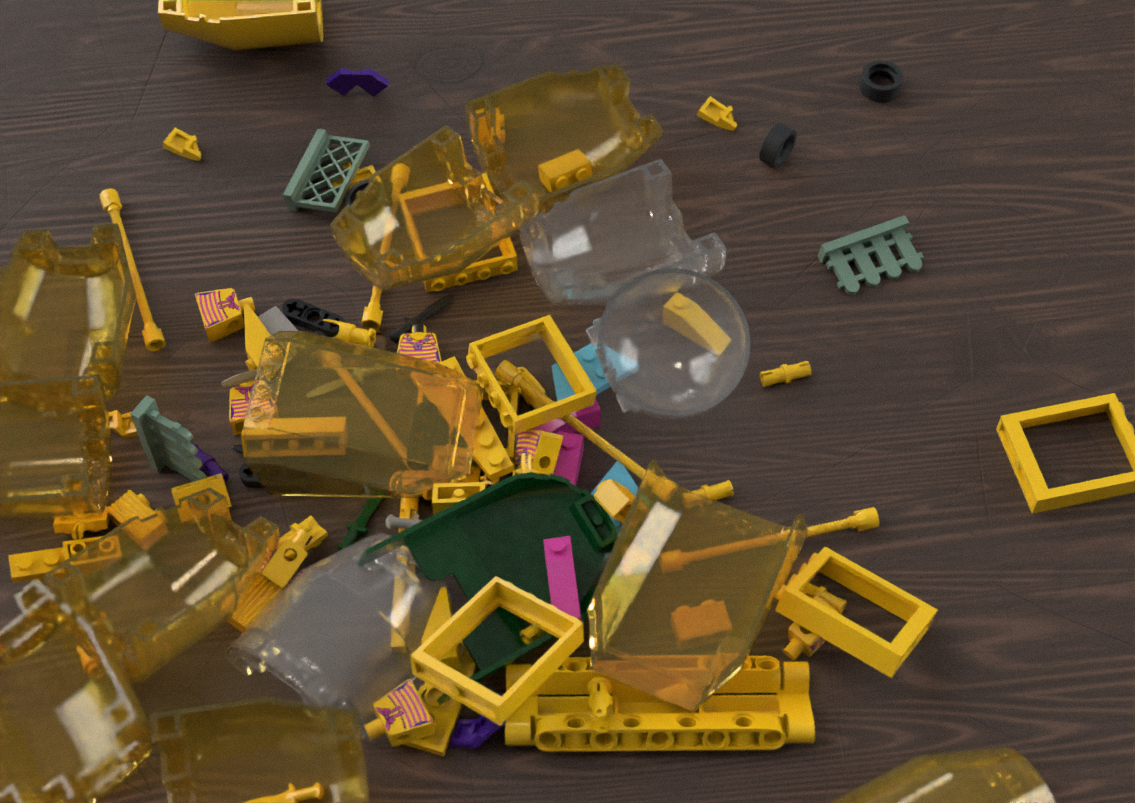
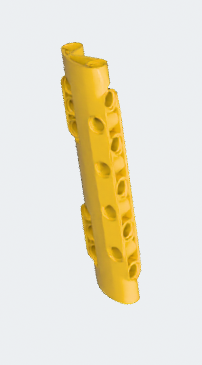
M772 656L568 657L506 720L505 745H536L542 751L773 750L780 748L784 743H814L815 725L809 698V663L783 662L782 667H780L779 660ZM510 664L506 666V692L531 668V664ZM595 677H604L612 685V692L610 694H612L611 697L613 699V712L609 722V730L606 733H597L595 731V724L588 712L589 696L538 697V695L588 694L587 684ZM690 679V682L697 681V704H691V707L658 702V685H666ZM600 684L597 685V691H600ZM703 693H777V695H703Z

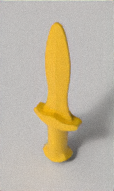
M316 782L312 787L296 790L295 786L290 783L288 785L289 790L284 793L256 798L244 803H298L299 801L312 798L321 800L324 796V788L320 783Z

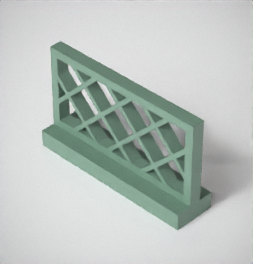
M317 129L283 193L288 209L297 212L299 207L337 212L370 147L369 141L330 136L325 129ZM332 144L341 145V147L330 151ZM355 147H360V150L353 154H350L348 151ZM344 152L347 154L346 157L338 161L334 159V157ZM329 159L332 160L333 163L321 168L323 162ZM349 162H352V166L350 168H347L343 171L341 170V166ZM334 169L339 171V173L328 178L325 175ZM323 176L324 180L314 185L312 184L315 178ZM343 178V183L333 188L331 183ZM328 185L330 190L320 195L317 193V190ZM314 192L315 197L304 200L306 195ZM333 195L335 196L332 204L323 202V200Z

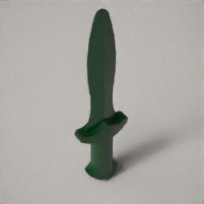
M386 484L381 485L372 494L355 522L345 524L349 532L343 541L337 544V549L341 553L349 554L351 546L358 535H366L368 533L365 525L380 504L387 488Z

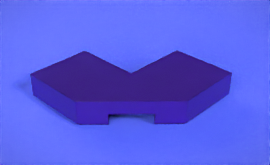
M345 68L339 69L327 78L326 81L327 86L343 96L356 86H359L372 96H376L388 87L389 80L372 69L350 71V69Z
M481 714L479 719H458L449 745L454 749H476L501 728L506 721L500 726Z

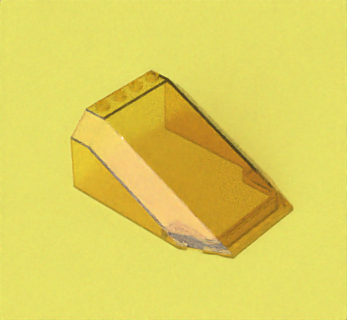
M278 331L265 338L243 426L246 462L269 495L417 498L422 496L424 491L433 488L434 483H450L469 476L484 388L480 386L479 382L437 362L305 331Z
M651 459L588 606L591 670L694 712L743 667L776 601L780 588L784 585L799 556L807 536L808 529L803 516L797 513L792 527L776 524L685 489L667 479L657 462Z

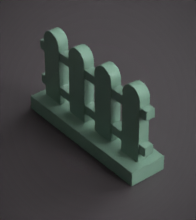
M905 215L821 245L817 255L821 264L827 262L828 270L833 268L839 279V282H837L838 288H843L848 295L857 294L860 288L859 282L865 281L868 287H877L881 280L880 275L884 273L890 280H897L901 275V267L906 266L910 272L916 273L921 269V260L924 258L921 252L917 253L910 241L913 238L911 233L906 234L905 232L909 224ZM895 246L902 259L896 261L890 247ZM875 254L881 267L875 268L869 255ZM854 261L860 274L855 276L848 262Z
M146 395L130 415L150 468L159 473L166 465L172 471H177L192 482L207 478L199 470L203 464L195 457L198 449L190 443L193 439L192 433L178 422H173L160 415L155 399Z

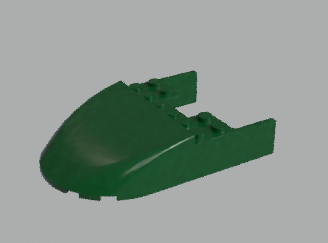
M530 472L508 477L366 549L357 564L359 567H362L401 546H405L427 579L439 581L453 574L468 601L497 576L504 581L512 583L517 588L533 594L545 603L551 604L543 539L570 536L581 620L579 621L582 622L595 613L609 598L614 584L617 582L621 562H619L618 550L620 543L615 526L609 514L589 491L580 489L570 483L571 480L558 475H541ZM498 606L463 639L466 649L480 671L469 678L480 683L505 669L506 666L514 664L524 657H528L557 637L548 633L526 645L522 640L524 636H520V631L532 624ZM443 693L437 699V702L441 705L452 699V697Z

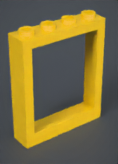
M487 173L397 194L399 210L426 292L441 291L444 288L456 285L461 286L476 280H486L489 277L509 274L518 270L517 255ZM483 200L502 256L430 273L412 216Z
M1115 393L1002 415L1000 417L996 430L1032 514L1135 493L1134 427L1132 423L1128 422L1124 414V406L1118 401ZM1106 412L1134 472L1048 489L1022 428Z
M824 547L818 554L814 552L808 564L804 563L798 574L794 573L787 586L783 585L776 596L779 602L775 609L778 613L891 678L928 631L938 609L827 547ZM820 572L907 621V623L895 639L889 643L800 591Z
M495 576L410 655L412 674L501 726L584 642L583 622L574 616L560 611L554 605L547 604L536 598L533 594L517 588L512 583ZM498 606L559 638L502 697L440 662Z

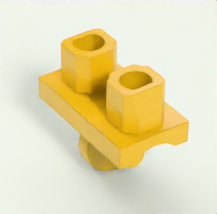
M309 516L300 524H292L290 526L291 530L274 542V547L278 550L286 538L292 540L301 528L313 537L304 549L307 552L311 548H316L320 545L328 534L312 516ZM288 550L284 555L285 559L289 562H292L296 556L292 550Z

